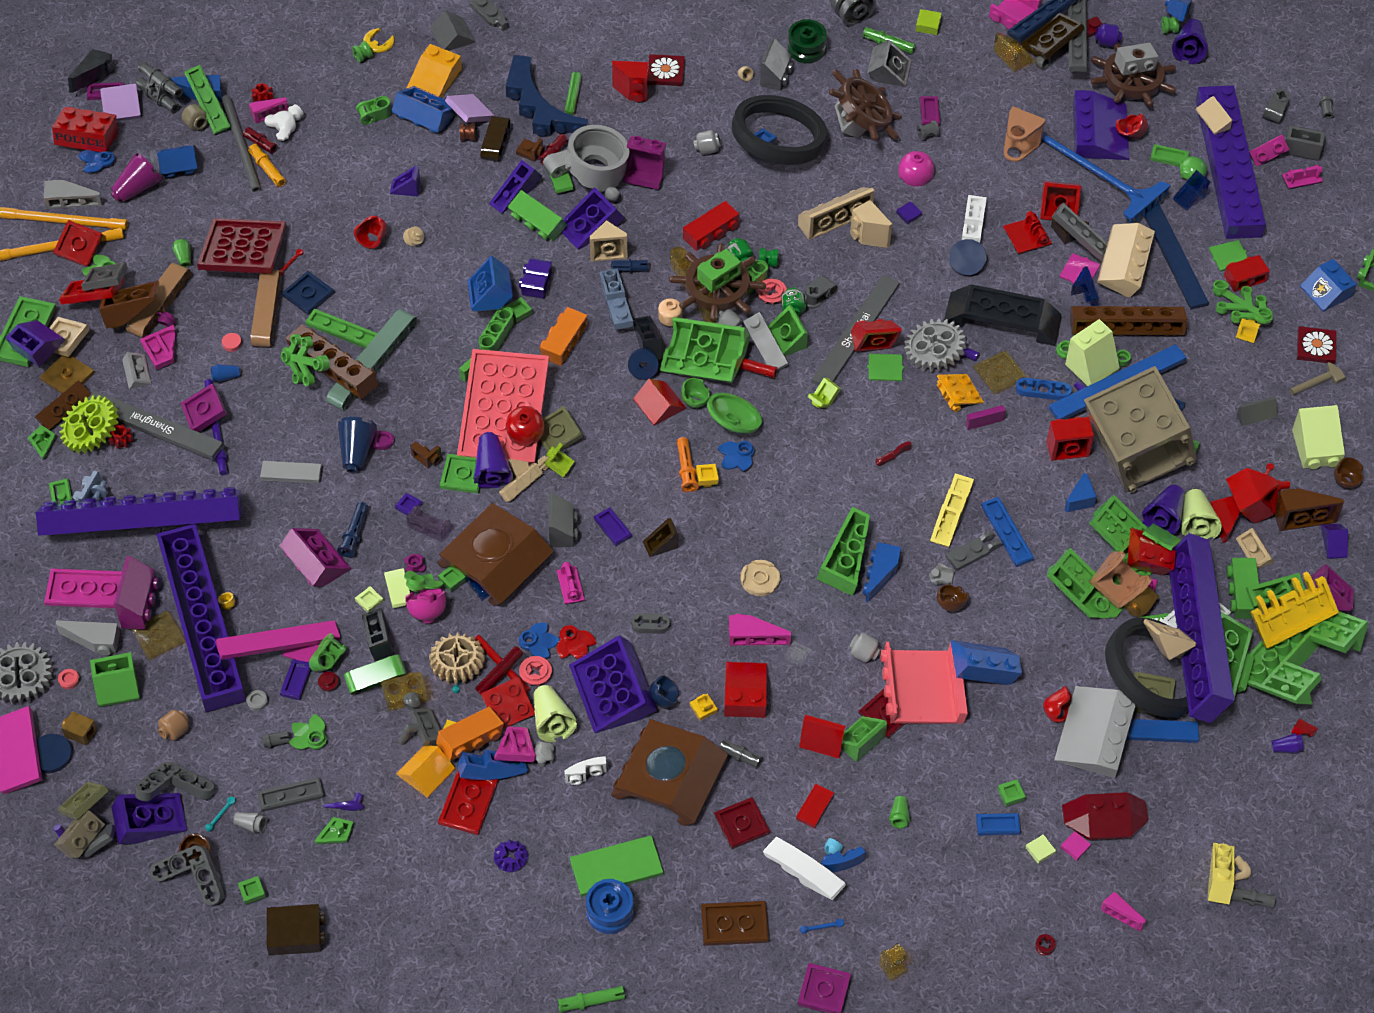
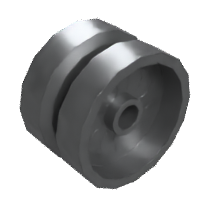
M831 0V6L846 25L853 26L866 20L873 13L876 7V0Z

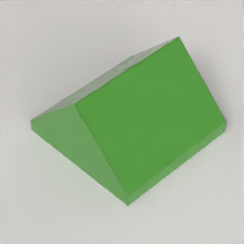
M789 305L768 325L784 356L807 348L808 333L793 306Z
M860 717L844 732L842 750L858 762L885 738L887 722L876 718Z

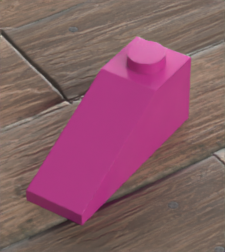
M729 615V646L790 645L791 632L751 615Z

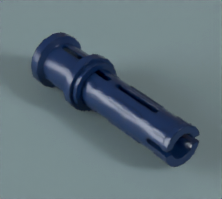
M364 502L356 504L349 528L343 533L342 544L337 549L338 554L342 557L352 558L355 555V546L360 541L359 532L369 509V506Z

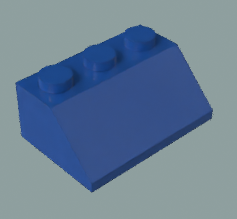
M415 86L398 91L392 108V112L397 114L399 118L409 119L413 121V124L427 127L429 131L434 133L446 129L456 114L445 102V99Z
M492 255L467 280L472 311L501 309L512 299L509 268Z
M951 641L956 678L1011 685L1022 674L1019 655L1007 648Z

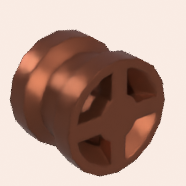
M460 123V141H465L466 139L475 141V123L470 125Z

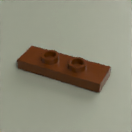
M78 380L39 412L35 418L42 426L50 430L68 415L67 411H73V405L77 407L78 401L83 402L85 397L88 398L91 393Z

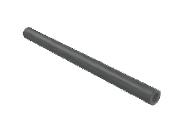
M224 95L222 102L252 192L260 191L261 188L231 97Z

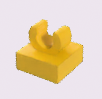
M1242 319L1236 338L1254 343L1260 324L1255 323L1256 321L1252 319Z
M716 464L696 465L699 486L706 488L718 484Z
M708 693L690 702V707L699 721L718 712Z

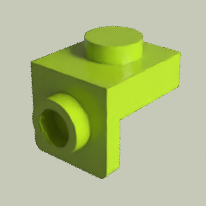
M823 378L815 393H809L807 397L812 400L811 403L817 408L830 407L841 388L829 378Z
M559 443L556 448L552 446L547 452L546 456L549 458L544 464L561 477H564L575 461L560 451L563 444Z

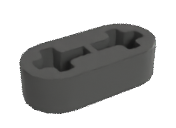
M637 613L632 617L631 626L638 633L663 634L669 630L670 621L664 614ZM639 620H643L642 626H638ZM659 621H663L662 627H658Z

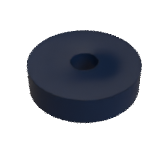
M640 348L633 351L629 356L628 369L635 378L649 379L658 370V357L650 349ZM644 361L647 365L641 366L640 362Z

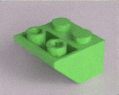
M131 652L90 660L98 707L140 700L136 667Z

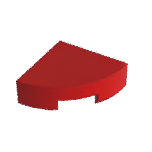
M1299 719L1291 732L1296 735L1308 734L1311 737L1316 734L1318 728Z

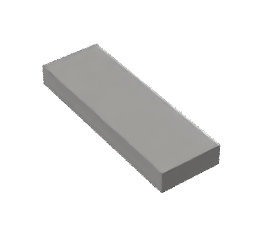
M263 461L260 479L262 481L319 484L322 466L321 464Z

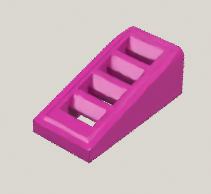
M285 97L253 102L249 104V108L255 123L265 121L267 115L288 111V103Z
M1113 892L1103 901L1101 910L1104 913L1140 932L1144 929L1146 920L1116 892Z

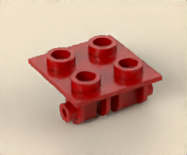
M1032 211L1026 213L1025 220L1003 226L1018 254L1052 244L1038 217Z
M519 677L481 693L486 707L490 706L504 723L503 729L535 714Z

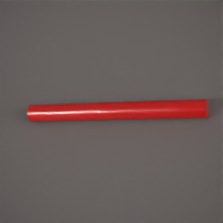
M477 635L475 641L479 640L484 652L498 664L502 658L481 635ZM512 668L505 673L511 680L519 677ZM519 677V679H520V681H521V683H522V685H523V687H524V690H525V692H526V694H527L528 692L531 691V689H530V688L528 687V685Z

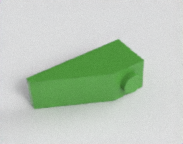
M1296 573L1247 587L1246 590L1253 607H1258L1255 597L1259 595L1264 599L1266 605L1271 604L1267 597V591L1269 590L1274 592L1278 603H1280L1279 597L1295 590L1292 584V579L1295 577L1300 581L1303 591L1306 590L1300 574Z

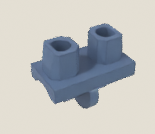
M93 471L91 476H84L82 480L84 488L82 491H76L73 499L76 502H84V499L96 498V501H98L99 498L107 497L108 492L105 489L107 482L100 477L98 471Z

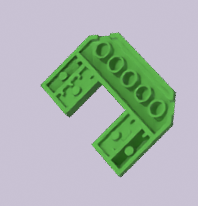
M1112 495L1092 514L1094 517L1089 524L1114 548L1113 552L1123 551L1126 554L1123 561L1127 564L1130 529L1135 528L1144 531L1147 527L1115 495ZM1071 548L1067 549L1054 565L1048 567L1047 577L1089 618H1116L1123 610L1124 606L1118 609L1089 582L1096 572ZM1132 568L1138 575H1151L1150 572ZM1113 575V582L1119 585V579Z
M1339 612L1268 649L1264 647L1261 640L1250 652L1255 658L1247 685L1297 704L1313 705L1310 692L1322 679L1319 673L1305 669L1301 665L1320 644L1346 653L1350 648L1360 652L1368 622Z

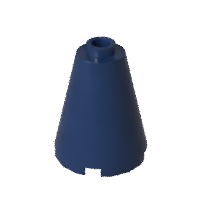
M344 417L341 422H338L342 466L349 473H357L363 468L377 431V425L372 420L368 419L367 423L362 421V417Z

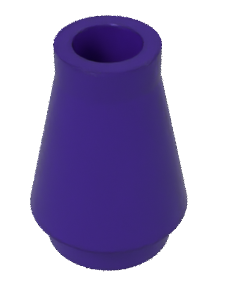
M1293 733L1276 740H1271L1273 753H1299V751H1303L1301 734L1296 735Z

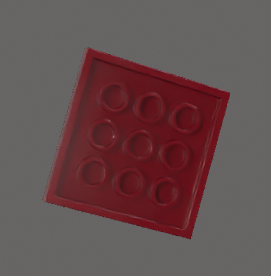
M213 218L197 263L198 270L272 274L287 228L286 221Z

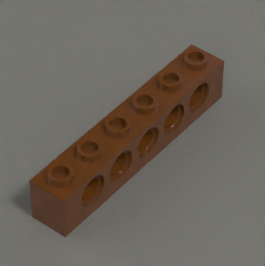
M1071 306L1070 313L1072 334H1078L1098 319L1113 332V335H1185L1187 316L1184 307Z
M300 325L285 338L290 347L291 335L310 336L313 345L305 356L316 358L317 356L326 355L330 366L328 370L321 372L361 400L379 386L376 381L377 376L371 368L367 369L359 360L355 361L347 352H342L337 345L330 344L324 336L320 337L312 328L308 329L304 325ZM298 345L296 349L297 353L299 352L302 345Z

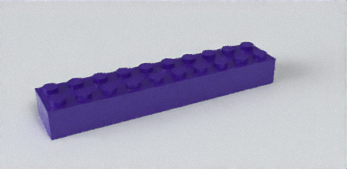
M1234 85L1198 87L1195 100L1197 107L1214 96L1232 119L1229 130L1214 135L1199 115L1225 238H1261L1266 223Z
M227 487L223 489L224 491L217 492L216 489H205L204 493L188 490L184 491V494L176 495V492H166L164 496H156L155 493H149L139 498H136V495H126L124 499H116L115 496L104 497V500L96 501V498L84 499V502H76L75 499L65 500L61 504H56V501H47L35 512L38 536L240 520L243 514L241 490H236L235 487Z
M196 523L156 534L205 712L246 701L234 658L221 660L216 646V639L225 638L228 635Z
M1188 533L1174 548L1176 551L1174 570L1169 572L1177 629L1182 630L1196 642L1195 647L1181 656L1189 716L1211 723L1232 704L1234 694L1209 539Z

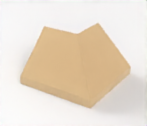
M1147 619L1143 622L1160 652L1169 660L1174 657L1180 658L1196 645V642L1180 629Z

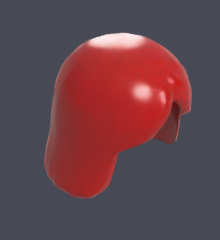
M1141 113L1138 116L1129 115L1125 119L1116 121V129L1121 135L1139 138L1146 133L1148 122Z
M369 216L354 228L356 241L369 249L377 248L387 233L386 222L378 216ZM368 233L378 236V240L370 241Z
M1067 686L1051 694L1043 702L1045 714L1054 722L1061 723L1066 720L1072 700V695ZM1062 707L1065 711V714L1060 719H1058Z

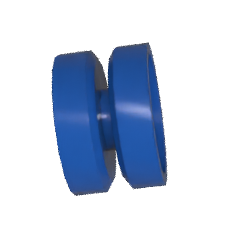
M603 879L589 889L586 896V910L590 925L598 932L616 934L623 931L631 923L633 918V895L627 885L615 879Z

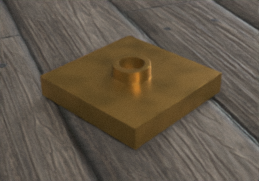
M62 355L40 376V380L62 394L78 380L84 384L95 372L73 356L67 357Z

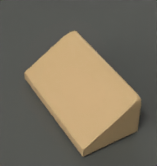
M1214 96L1196 108V111L1214 135L1231 128L1232 119Z
M1253 528L1236 538L1247 558H1256L1257 569L1275 563L1258 533Z

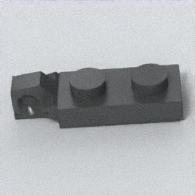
M473 0L469 2L470 7L487 24L493 27L497 26L502 32L508 29L506 17L490 0Z

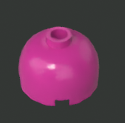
M921 151L907 153L901 159L898 167L900 179L911 186L925 185V183L933 179L935 171L934 163L930 156Z
M437 588L423 589L417 595H414V592H410L405 596L407 610L413 618L423 620V623H432L445 610V591L442 592L441 589Z

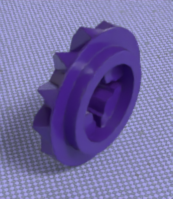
M509 839L507 842H501L495 848L494 862L503 871H518L527 862L528 853L525 845H522L518 840L511 841ZM506 850L510 851V853L515 852V860L511 857H507Z

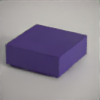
M911 201L896 210V214L907 224L922 216V212Z
M406 492L395 505V509L411 518L422 506V501Z

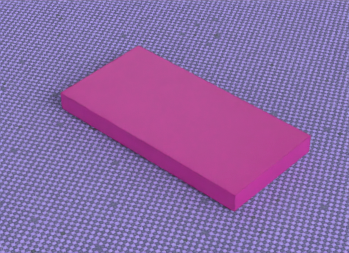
M51 569L44 604L45 606L115 608L114 600L122 571Z
M29 706L0 716V791L3 794L42 781L33 714Z

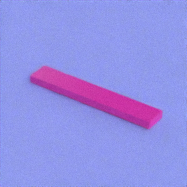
M335 620L219 638L216 639V646L220 658L223 660L320 644L330 633L338 641L340 635Z

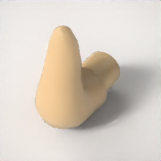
M1237 856L1234 859V863L1238 866L1240 872L1234 875V881L1247 879L1251 875V868L1248 863L1240 856Z

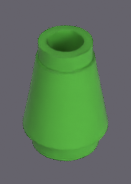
M186 239L176 240L173 243L172 250L180 266H191L190 243Z
M904 796L895 797L889 816V821L895 828H905L910 822L907 798Z

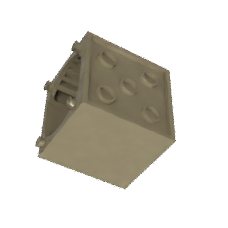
M1156 366L1084 399L1093 434L1125 493L1128 491L1131 493L1135 492L1138 489L1137 487L1186 464L1190 466L1195 463L1197 458L1190 426Z

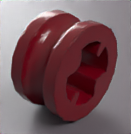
M1048 934L1040 935L1036 940V951L1044 956L1052 954L1055 948L1054 938ZM1042 941H1045L1046 944L1050 943L1048 949L1040 946Z

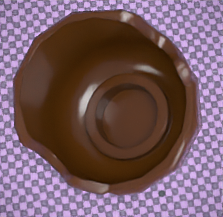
M1351 457L1343 458L1335 467V480L1341 487L1347 489L1356 488L1364 479L1362 474L1364 467L1357 459Z
M943 585L937 591L938 604L948 612L961 610L969 597V593H964L961 586Z
M196 833L184 837L179 844L178 852L192 846L201 845L207 848L211 856L212 847L210 841L204 835ZM197 852L196 855L189 857V859H199L202 853Z

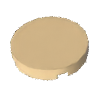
M754 560L750 564L745 565L741 571V584L749 594L766 596L772 594L779 586L780 572L775 568L774 564L766 560Z

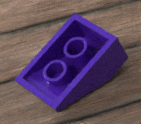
M594 187L563 219L567 226L562 233L580 250L590 244V235L606 220L617 226L625 217Z
M159 793L150 801L138 800L135 794L118 795L111 806L118 844H137L187 831L180 793Z

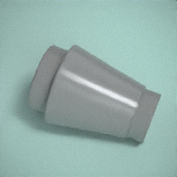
M236 812L233 822L257 834L265 830L267 818L262 813Z

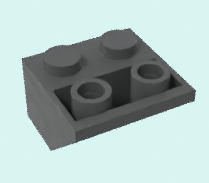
M1288 124L1285 141L1289 150L1284 153L1319 160L1325 132Z

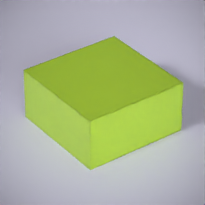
M920 9L916 31L937 35L942 13Z

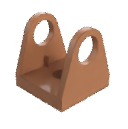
M1012 106L1009 112L1005 138V158L1012 162H1018L1037 149L1042 143L1046 119ZM1011 148H1017L1022 154L1020 157L1013 158L1008 155L1007 151Z
M1123 551L1110 553L1089 581L1118 609L1142 593L1152 581L1149 575L1139 576L1123 561L1126 555ZM1113 575L1119 579V585L1113 582Z

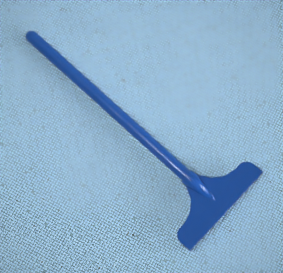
M1043 133L1042 141L1129 195L1131 204L1124 211V217L1129 219V224L1133 223L1134 218L1138 222L1140 213L1142 216H1145V209L1147 208L1150 211L1152 202L1153 206H1156L1158 197L1159 201H1162L1164 192L1165 196H1168L1171 185L1165 182H1158L1150 188L1134 189L1132 186H1128Z

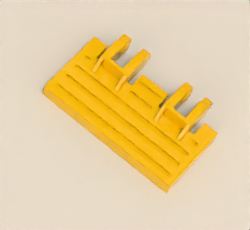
M1308 572L1303 573V579L1308 588L1304 591L1300 581L1296 577L1293 578L1292 584L1295 590L1279 597L1281 606H1279L1272 590L1267 591V597L1272 606L1268 609L1260 595L1255 597L1259 609L1257 608L1250 613L1265 648L1268 649L1339 613L1325 577L1321 576L1315 579L1318 587L1316 588Z

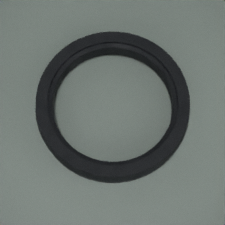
M759 95L750 97L737 106L732 120V133L739 145L756 157L773 163L796 165L810 162L820 155L826 141L827 129L822 118L808 106L782 96ZM770 112L782 114L804 124L811 131L814 140L801 147L775 145L755 136L747 128L744 120L755 113Z
M1143 617L1133 618L1124 622L1113 632L1105 648L1107 668L1115 684L1134 704L1152 714L1163 717H1177L1189 712L1187 696L1180 699H1169L1153 693L1136 679L1124 659L1123 644L1127 637L1139 635L1152 638L1143 623L1145 619L1164 625L1167 624Z

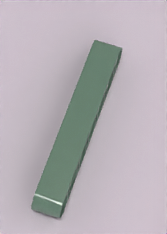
M398 309L356 360H359L367 369L371 368L376 374L379 370L378 367L386 362L390 357L388 355L396 350L401 344L399 342L406 338L413 326H416L417 317L402 309ZM336 383L328 392L326 401L345 411L346 409L344 408L350 405L356 396Z

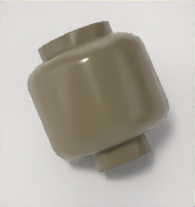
M191 104L182 112L181 118L183 123L193 131L203 129L208 122L206 112L199 105Z

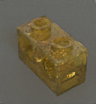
M411 672L405 676L381 681L388 711L404 708L403 697L411 692L419 694L420 703L428 702L427 691L421 672Z

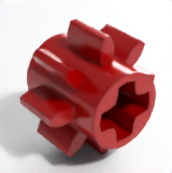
M266 83L257 84L255 89L251 90L253 102L274 99L272 87L268 88Z
M123 424L113 426L116 430L110 431L112 437H109V444H114L117 449L119 447L127 448L128 442L133 441L131 429H126Z

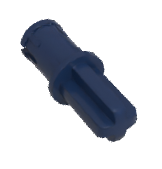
M631 258L629 260L611 261V269L618 268L619 272L629 271V273L631 271L648 272V260H631Z

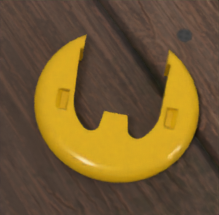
M377 28L366 33L363 41L369 44L373 53H383L393 47L395 42L394 36L392 35L383 45L378 46V41L370 42L377 32L381 30Z

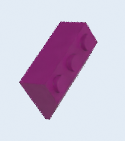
M291 528L280 544L281 549L285 552V556L291 559L296 565V569L306 577L307 582L312 586H326L352 569L319 529Z
M126 556L114 606L122 629H146L147 622L151 620V606L155 604V591L159 589V578H156L154 569L131 556Z

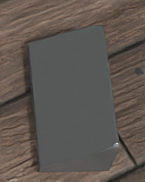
M1273 396L1240 405L1237 417L1241 425L1244 426L1277 417L1276 397Z

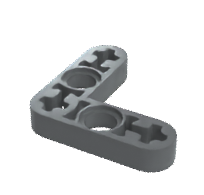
M164 762L139 781L135 789V797L141 801L152 800L170 784L197 798L209 799L213 796L214 784L176 763Z
M192 846L160 860L150 867L151 878L158 882L192 870L201 897L207 905L219 904L224 898V892L209 851L204 846ZM197 852L202 853L199 859H189V857L196 855ZM178 857L184 861V866L180 870L175 867V860ZM169 867L170 869L164 871L162 875L157 874L159 868ZM204 869L210 872L208 881H204L201 878V872ZM212 883L214 884L213 886L205 888V885ZM212 892L217 893L214 899L209 898V895H211Z

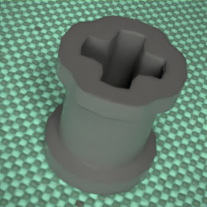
M933 120L926 125H917L918 136L921 140H925L926 137L933 135L939 136L940 132L937 122Z

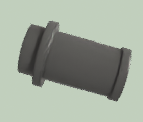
M1323 96L1319 101L1324 119H1332L1334 117L1333 99L1330 96Z
M287 730L271 734L266 732V735H262L264 747L270 749L271 746L288 744V737L280 739L281 737L288 736Z

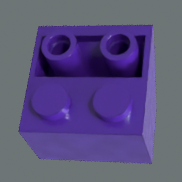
M38 320L18 324L5 337L14 351L39 368L65 341L62 336Z

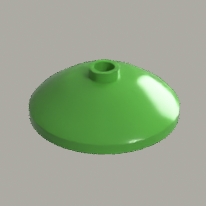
M716 393L707 402V408L711 417L720 426L729 431L747 434L757 431L761 426L762 418L758 410L739 396L729 393Z

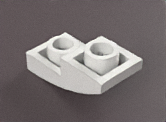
M606 756L584 760L565 770V783L579 785L582 782H586V774L599 776L602 773H606Z

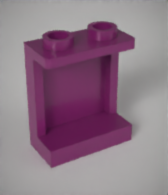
M631 136L627 143L629 157L623 182L659 189L663 180L666 143L659 140L645 139L641 136Z

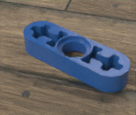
M1020 378L1015 388L1016 392L1021 396L1060 400L1071 395L1072 388L1068 383L1033 378ZM1046 387L1049 391L1043 393L1038 388ZM1061 389H1064L1065 394L1061 393Z

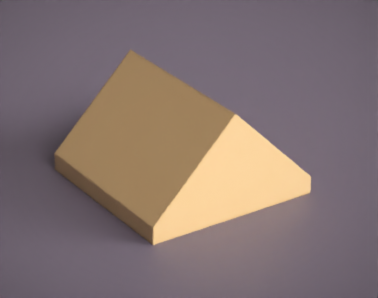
M607 220L590 235L591 261L628 259L627 233Z

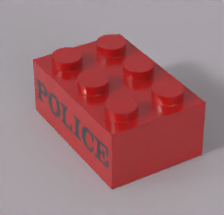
M64 107L52 126L54 145L107 152L118 133L117 116L106 112Z

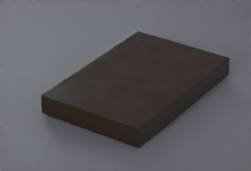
M1058 13L1026 39L1022 46L1024 49L1047 60L1085 28L1082 23L1062 13Z

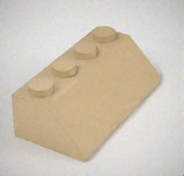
M862 187L852 190L848 194L836 197L810 210L803 211L799 214L798 226L808 240H811L851 222L852 210L869 200L874 201V189Z
M1140 223L1114 224L1111 228L1097 282L1126 297H1131L1141 287L1155 231Z

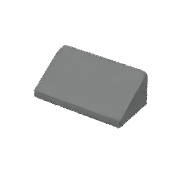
M126 352L122 361L129 389L152 384L145 354Z

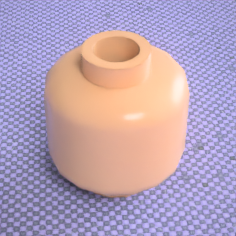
M665 299L659 304L658 318L663 325L673 326V317H683V309L679 307L680 302L678 300Z

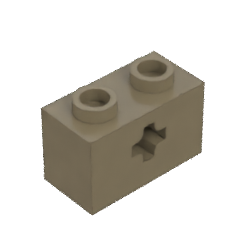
M86 811L79 819L72 821L54 845L67 857L79 858L105 824L91 811Z

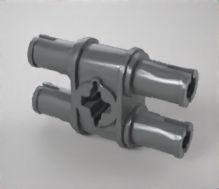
M146 61L144 63L141 62L138 70L148 77V81L144 77H138L135 81L137 87L145 92L146 97L153 99L158 106H164L171 113L177 112L180 105L170 98V94L175 98L180 97L183 89L177 86L171 77L163 74L159 68L150 66Z

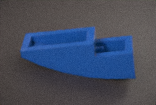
M485 749L482 756L463 752L457 764L460 778L475 780L501 779L526 773L527 766L525 762L495 760L494 757L497 751Z

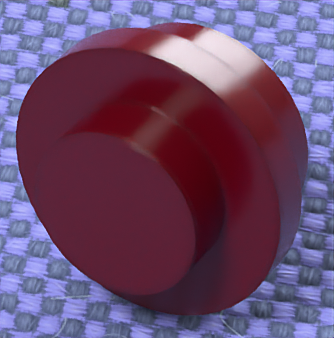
M325 672L318 678V685L324 691L334 690L339 683L337 675L333 672Z

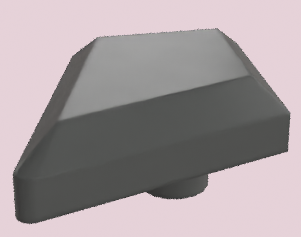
M108 824L103 826L84 850L83 855L86 858L104 845L111 846L114 843L115 825Z

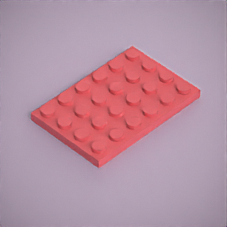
M479 349L472 350L457 456L476 458L479 437L485 432H493L499 437L507 459L529 462L528 465L535 463L538 441L530 443L528 446L517 445L510 440L505 426L509 413L520 406L533 407L542 415L549 356Z

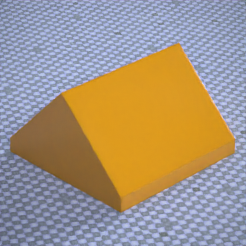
M429 745L423 746L396 775L428 798L455 770V767L438 746Z

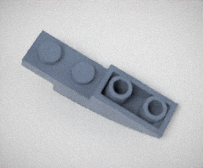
M618 268L600 271L602 289L614 329L633 327V319L625 298V290Z

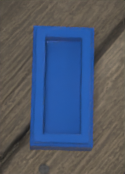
M1018 813L976 814L978 836L1020 835Z

